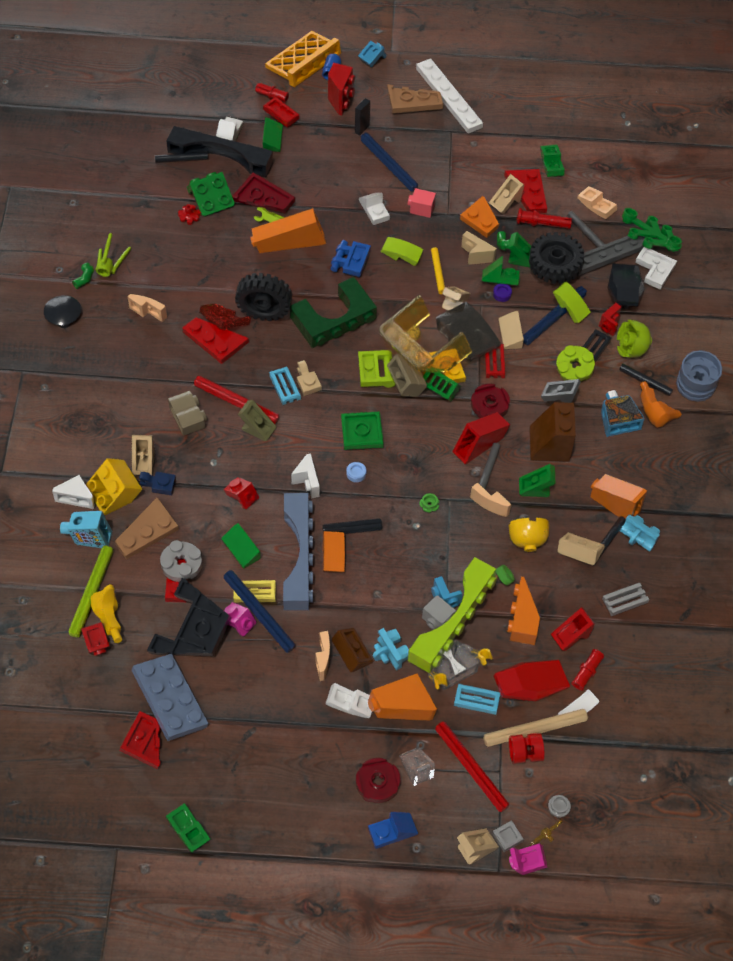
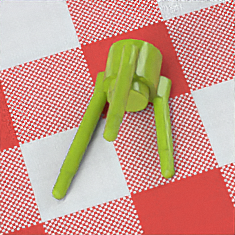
M112 233L108 235L103 258L102 249H99L95 270L103 277H108L111 273L115 274L117 267L131 250V247H128L113 266L112 260L107 258Z

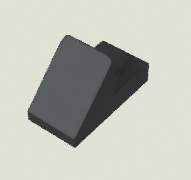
M580 379L547 382L541 398L544 402L561 400V402L572 403L581 381Z

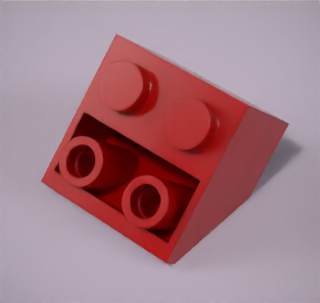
M333 63L328 73V100L338 115L342 116L344 110L348 109L349 99L354 96L355 88L353 84L355 75H353V67Z

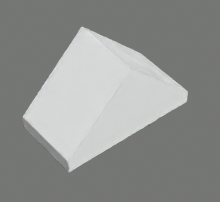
M80 475L53 488L52 492L55 502L91 509L95 507L93 495Z

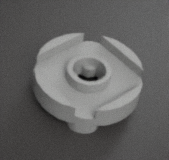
M178 540L171 542L163 550L160 557L163 573L167 578L176 582H180L181 578L188 579L191 577L192 579L196 577L202 568L200 550L188 542H180ZM183 558L186 563L178 565L177 560Z

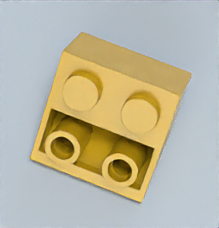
M107 458L86 483L87 488L93 495L94 502L104 515L130 504L142 490L126 462L119 459Z

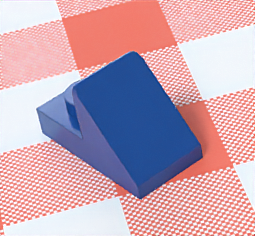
M390 812L389 819L368 825L375 849L418 835L410 813Z

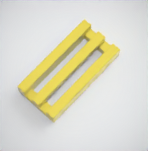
M275 580L242 581L247 588H251L249 589L259 602H276ZM271 587V589H258V588ZM234 591V603L243 602Z

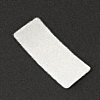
M587 690L560 711L558 715L580 709H585L588 712L599 703V700L590 690Z

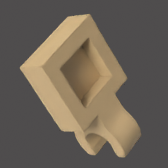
M305 360L297 362L299 366L297 370L300 374L297 377V383L303 396L321 391L322 386L315 371L309 373Z

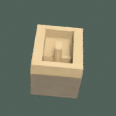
M132 435L133 475H140L141 472H147L151 475L153 473L155 449L152 435Z

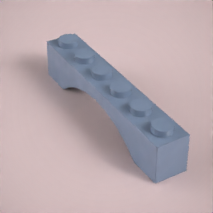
M284 493V521L296 535L300 547L296 566L289 577L283 582L284 610H309V602H313V590H309V584H313V572H309V566H313V554H309V548H313V536H309V530H313V518H309V513H313L312 501H308V493Z

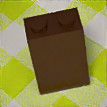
M554 402L530 425V460L570 462L576 437L574 403Z

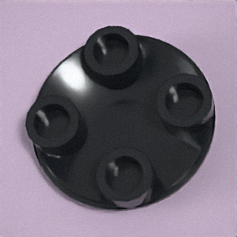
M66 295L50 299L44 307L45 319L54 325H59L61 328H68L82 313L78 300Z

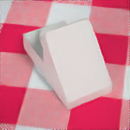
M226 117L225 120L220 119L216 136L236 141L243 127V121Z
M373 193L359 198L373 225L390 220V215L382 203V193Z
M311 453L306 454L291 475L292 485L304 483L306 492L310 491L311 498L319 497V483Z

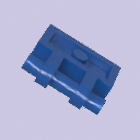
M342 240L336 248V256L332 258L330 269L333 272H337L339 267H343V273L360 277L369 256L371 245L353 241L352 246H347L348 242Z

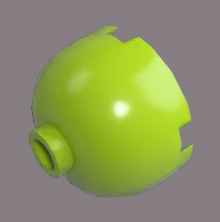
M628 320V322H623L618 330L617 340H620V347L617 346V350L622 357L635 358L647 352L652 343V337L645 324L636 320Z

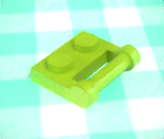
M358 351L361 387L385 386L391 388L395 386V382L387 367L392 359L391 351ZM378 360H382L384 363L385 377L379 376Z

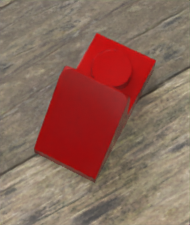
M581 607L554 630L551 636L559 647L566 651L580 638H589L595 623L584 608Z

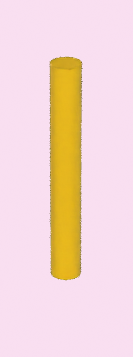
M434 247L431 249L438 293L442 295L445 285L438 248Z

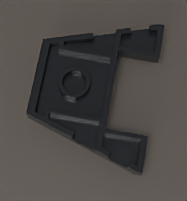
M181 578L174 595L177 598L191 602L192 605L175 640L154 634L147 652L158 655L214 656L231 617L213 601L204 596L197 588L192 586L185 578Z

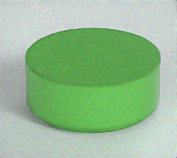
M501 565L496 569L497 576L505 585L508 586L514 582V575L507 566Z

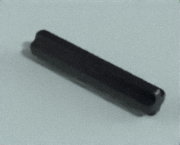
M376 518L323 524L322 530L323 532H343L344 534L376 531L382 529V520Z

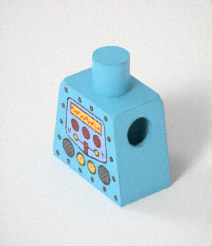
M102 511L73 512L70 522H61L60 525L61 534H70L75 544L102 548L104 545L109 546L113 532Z

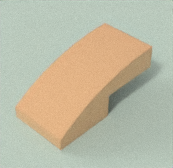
M590 186L578 195V199L587 208L604 219H607L617 210V204L604 199L603 192Z
M130 294L128 296L129 308L140 316L144 317L149 313L161 322L167 318L166 306L160 302L140 295Z
M479 483L472 486L470 498L477 504L495 514L505 517L509 515L511 504L498 491L491 496Z
M328 631L320 632L322 652L316 653V666L320 681L325 679L329 666L330 643Z

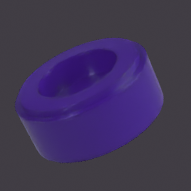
M497 284L494 287L493 297L497 301L505 302L511 298L512 289L509 285Z

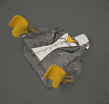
M454 639L451 649L443 653L440 665L437 668L434 667L428 673V678L435 684L436 689H439V685H441L444 691L477 673L478 661H481L482 665H486V659H493L491 651L489 649L478 650Z

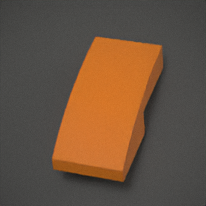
M324 531L322 552H324L323 571L343 573L345 565L344 533Z

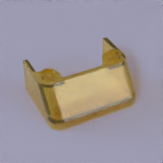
M418 295L380 326L379 333L417 371L448 372L472 353V350L462 332L432 356L416 342L421 336V331L417 325L430 315L422 297Z

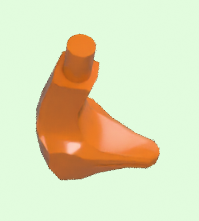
M646 381L641 382L642 392L640 397L645 414L651 424L657 428L663 427L669 421L681 417L682 414L679 410L669 407L662 401H657L654 389L649 388Z

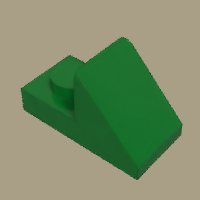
M515 232L510 237L508 248L511 250L508 263L530 268L529 255L531 245L518 232Z
M503 256L483 269V282L518 285L519 283L518 270L513 268L502 269Z
M548 464L520 477L519 495L549 497L550 486L556 484L555 467Z

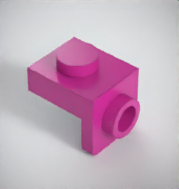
M232 602L224 610L231 617L228 625L236 628L239 635L243 637L256 624V620L246 607Z
M540 843L520 850L515 847L510 848V865L513 870L521 875L547 868L543 846Z

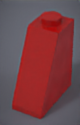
M498 412L466 424L452 452L464 464H468L492 447L493 443L502 440L510 424Z

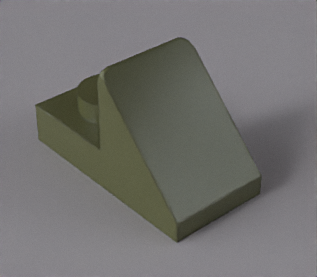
M248 400L238 413L245 422L241 429L263 441H267L276 429V425L254 400Z

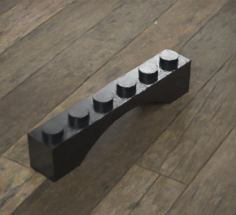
M174 126L166 140L168 153L207 152L208 154L222 155L241 164L249 174L254 172L265 178L273 164V151L185 128Z

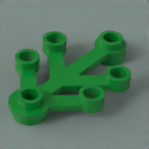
M632 208L624 209L622 214L623 222L627 224L634 223L643 229L630 228L628 237L638 239V236H644L642 245L648 249L656 245L664 246L671 252L681 250L682 240L673 235L671 226L663 225L660 231L658 219L655 216H648L646 223L637 218L638 213Z

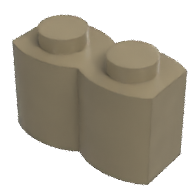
M190 391L168 398L169 408L183 436L205 428L207 418L204 410L200 411L198 407L200 405L196 395L193 396Z

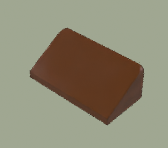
M354 628L338 630L332 637L334 646L350 672H355L374 662Z

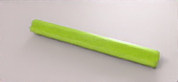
M104 545L100 551L68 631L72 637L78 638L81 635V629L84 627L91 609V596L98 592L113 554V548Z

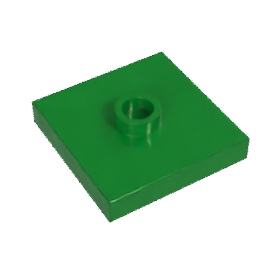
M380 411L341 414L344 450L383 448Z

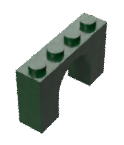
M355 277L338 284V296L348 308V312L339 318L328 319L318 315L307 299L290 305V318L311 348L321 346L325 342L338 338L342 334L353 331L366 323H371L377 318V306Z

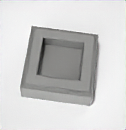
M512 820L492 832L503 852L517 846L524 840Z

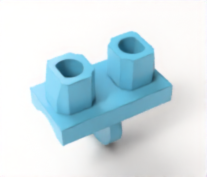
M629 514L620 532L630 538L629 544L634 545L637 542L648 551L653 549L660 536L658 528L655 526L649 528L644 524L643 518L638 515L633 517Z
M384 628L379 630L380 636L377 639L379 643L374 645L376 651L372 655L374 660L382 659L384 664L390 660L395 670L402 668V662L408 659V647L403 645L396 649L394 644L401 641L400 634L396 629L387 632Z

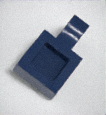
M141 472L139 485L152 487L153 493L172 496L176 475L156 472L155 476H152L150 473Z

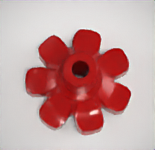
M187 204L182 207V210L178 211V216L181 222L187 220V224L192 225L193 220L198 221L200 219L201 212L196 210L195 205Z

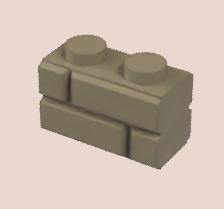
M396 354L388 363L387 367L401 396L410 395V397H418L427 387L426 381L412 355Z

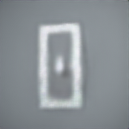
M419 747L399 755L413 786L433 778L435 770L434 761Z

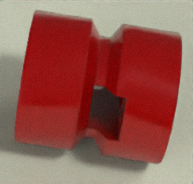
M541 733L527 734L526 737L522 734L509 736V753L512 764L525 763L527 759L530 762L544 761V743Z

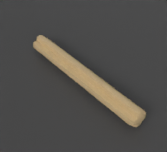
M580 709L487 733L483 739L485 745L489 747L508 742L510 735L522 734L526 737L527 734L543 733L585 722L588 715L585 709Z

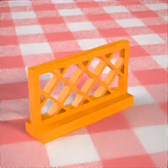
M310 31L265 63V67L289 80L290 86L296 87L321 69L328 55L337 54L339 56L341 54L340 42L336 38L329 40L314 31ZM297 54H305V56H296V55H297ZM293 62V64L284 65V63Z

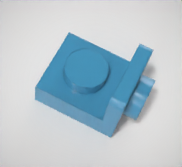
M370 41L358 57L372 67L381 56L385 59L387 55L384 52L385 48L377 42L375 44Z

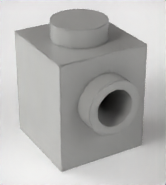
M437 595L423 608L422 618L434 630L446 623L456 613V610Z

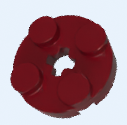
M483 384L475 389L471 397V407L479 419L496 412L504 416L508 412L510 397L504 388L495 387V384ZM487 399H490L491 401L495 402L493 404H488Z
M372 758L362 764V767L356 774V787L365 801L383 803L397 795L400 786V773L394 764L392 765L383 758ZM375 776L384 779L381 785L372 782L375 780Z

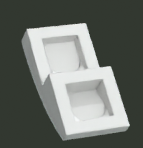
M336 683L331 685L326 705L364 718H370L372 713L368 706L370 695L358 689L353 692Z

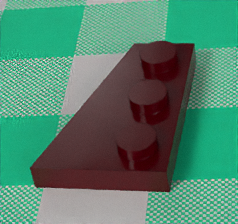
M254 172L232 195L235 202L263 207L281 213H286L296 201L293 195Z

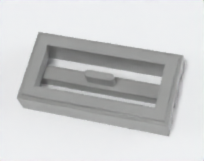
M641 583L603 596L602 600L611 616L649 602L648 596L645 595V590L641 588ZM637 597H640V598H641V599L632 601V602H630V603L624 604V605H622V606H619V607H616V608H612V606L618 605V604H620V603L628 602V601L631 600V599H634V598H637Z

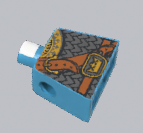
M615 390L609 391L606 394L607 400L603 401L601 409L606 437L641 430L644 416L632 398L628 395L619 397Z

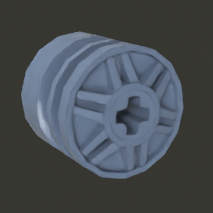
M699 350L687 354L682 361L677 376L676 385L678 391L683 397L692 401H705L714 394L722 374L721 362L715 355L707 351Z

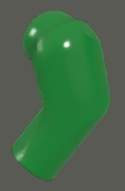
M500 231L497 233V247L500 250L506 251V249H509L510 239L506 240V233Z
M84 263L81 266L82 276L72 281L76 289L91 281L94 268L90 263Z

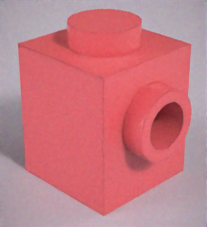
M415 188L413 195H410L408 199L410 213L431 218L435 206L436 193Z

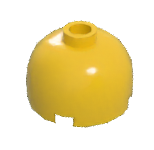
M529 518L513 520L508 524L511 541L517 547L524 548L526 552L536 551V547L542 546L548 539L549 520L536 518V521H530Z

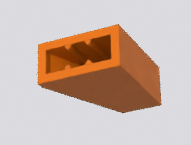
M605 474L601 479L597 478L591 485L592 492L590 497L617 517L623 516L626 519L629 514L634 517L641 512L647 490Z
M418 673L371 690L368 699V706L372 712H375L377 718L429 721L434 718L437 711Z

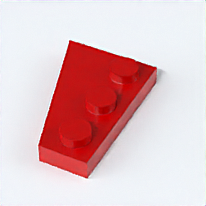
M540 169L506 170L504 173L506 179L511 174L524 184L520 201L525 209L531 212L537 210L540 214L547 213Z
M197 317L182 328L184 334L221 364L249 343V338Z

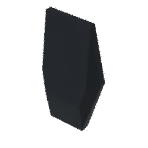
M613 263L607 288L615 303L622 305L624 309H628L629 306H638L645 288L639 265Z

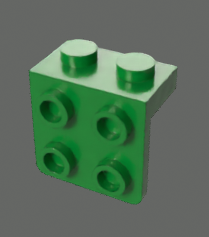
M216 172L210 173L203 179L195 178L186 187L189 194L193 193L202 216H208L234 206V200L223 172L217 174Z

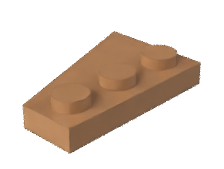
M387 84L392 114L443 109L441 93L438 91L424 89L414 91L409 90V87L402 86V89L393 88V85Z
M156 498L115 540V544L127 560L178 531L179 528L160 500Z

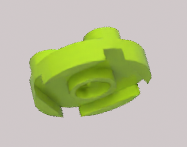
M569 345L565 347L558 355L556 362L560 377L563 380L580 379V381L589 379L595 368L592 352L581 346ZM578 361L581 366L573 368L571 363Z

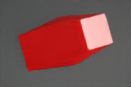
M559 660L521 662L494 674V679L502 698L538 701L570 687Z

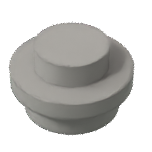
M562 795L553 796L548 803L549 812L559 818L565 817L571 808L569 800Z

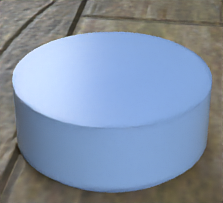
M360 462L349 464L346 470L347 478L352 482L363 481L366 477V467Z

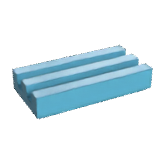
M288 367L269 372L282 405H285L287 401L290 403L294 402V399H297V401L301 400V395ZM282 373H285L294 394L291 395ZM275 375L278 376V378H279V380H280V382H281V384H282V387H283V389H284V391H285V393H286L287 396H284V394H283V392H282V389H281V387H280V385H279V383H278L277 378H276Z
M458 684L454 706L496 715L500 692ZM461 692L494 698L495 700L484 699L479 696L461 694Z

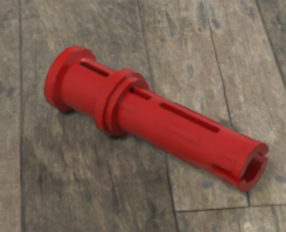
M519 208L516 224L526 223L531 224V226L546 225L570 229L572 218L540 214L537 210L533 212L524 211L522 208Z

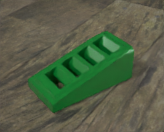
M429 366L423 378L427 381L431 373H434V376L429 384L426 382L427 388L452 402L461 385ZM439 376L440 379L436 383L435 387H433L432 385L434 381ZM443 380H445L446 382L444 383L441 390H438ZM449 383L452 384L447 393L445 394L444 391L449 385Z

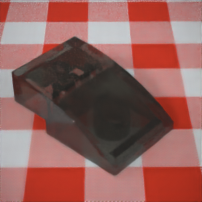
M467 302L436 317L437 329L448 338V344L453 348L455 347L470 362L501 346V342L491 327Z

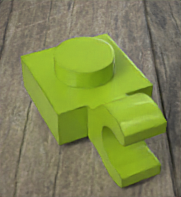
M263 207L257 208V210L262 212V216H254L256 221L266 220L269 223L285 218L276 213L269 212Z

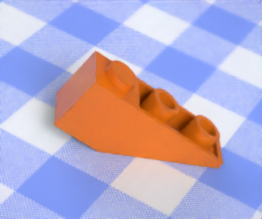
M521 576L520 584H515L513 596H517V601H512L510 614H514V618L509 620L507 632L511 633L510 641L535 645L540 616L526 580Z

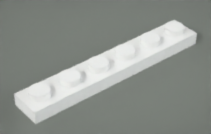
M431 58L416 64V70L433 91L441 93L443 103L467 133L483 128V122Z

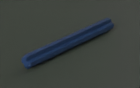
M368 133L361 135V141L411 192L415 188L418 189V183Z
M580 286L576 289V292L583 298L586 296L587 290ZM558 304L523 335V343L529 345L564 315L567 309L561 308Z
M229 570L226 572L224 579L285 652L289 653L295 648V643L234 571Z

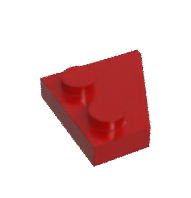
M139 711L119 751L158 769L160 765V725L156 718Z

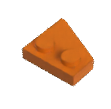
M483 196L460 214L461 221L486 238L499 227L494 213Z

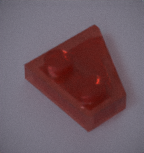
M216 303L200 306L199 313L217 325L219 329L227 330L228 328L250 325L251 317L235 316L236 311L224 308Z

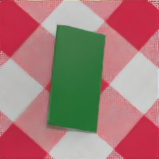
M265 117L263 149L280 152L283 125Z
M239 523L235 524L221 538L243 569L261 559L259 549Z

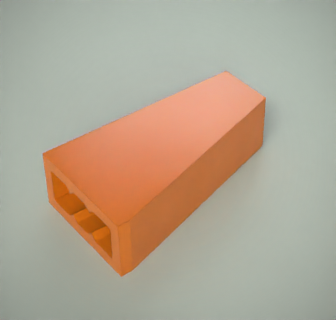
M313 208L252 228L253 236L250 237L253 247H257L259 253L326 244L323 228Z

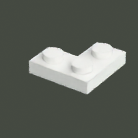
M643 247L635 263L650 269L644 283L661 290L675 268L677 261L652 249Z

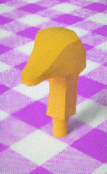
M108 585L91 596V607L95 615L102 622L107 635H112L114 642L120 643L122 641L120 634L121 626L114 614L118 608L114 592L115 588L113 585Z

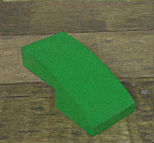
M558 145L540 146L547 177L563 176L565 169L561 162V152Z
M185 803L166 815L165 818L191 853L210 840L199 821H196Z

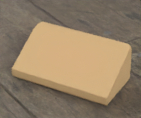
M518 311L498 318L504 349L522 348L523 334Z
M568 532L559 540L558 553L594 565L604 550L605 545Z

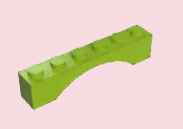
M476 557L473 558L464 571V596L458 610L442 626L418 636L408 651L409 662L428 673L434 667L437 668L443 659L442 655L445 651L448 652L451 649L454 637L462 633L465 627L464 623L467 619L471 620L476 611L475 607L477 604L481 605L483 603L488 588L492 589L497 581L495 577L496 568Z

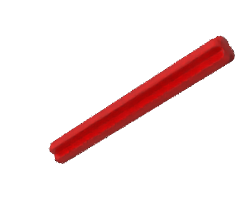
M197 376L194 380L196 387L241 409L249 400L202 376ZM257 404L268 418L276 424L279 420V414Z
M444 721L440 722L435 728L437 733L499 812L506 810L509 806L508 801L447 723Z

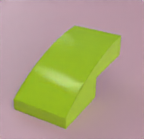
M387 237L381 250L382 253L392 259L397 260L400 257L413 266L418 263L423 251L422 248L412 243L393 237Z
M564 282L553 292L560 307L567 309L574 323H579L591 313L584 300L568 282Z

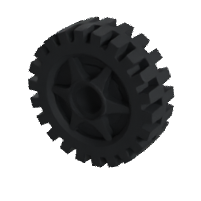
M554 232L553 235L547 233L546 237L543 234L540 236V239L537 238L533 242L530 249L529 264L533 274H538L539 279L544 277L545 282L552 280V284H555L556 281L559 284H563L564 280L566 282H570L571 279L574 280L576 275L578 276L582 270L584 249L576 238L572 240L571 235L565 237V233H561V236L558 235V232Z
M252 273L251 276L246 275L245 278L243 277L239 281L235 303L238 309L241 308L240 311L242 313L246 312V315L249 317L253 315V319L257 320L259 317L261 321H264L265 318L267 321H272L273 318L276 321L288 314L292 301V290L288 284H284L285 281L282 279L278 281L279 277L274 276L271 278V274L264 276V273H259V276H257L256 273Z

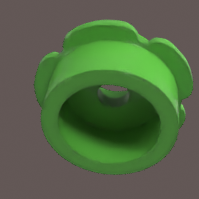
M425 494L420 500V507L425 512L436 511L439 508V500L434 494Z

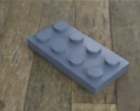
M172 654L132 667V672L167 741L207 728L208 722Z

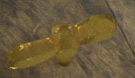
M560 819L549 829L547 827L540 832L541 835L535 838L529 846L538 844L543 838L552 842L554 839L551 836V832L561 825L563 821Z

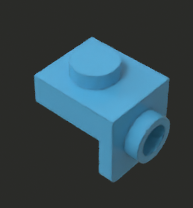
M443 577L434 578V585L431 588L433 597L438 595L452 608L458 606L462 602V591L449 593Z

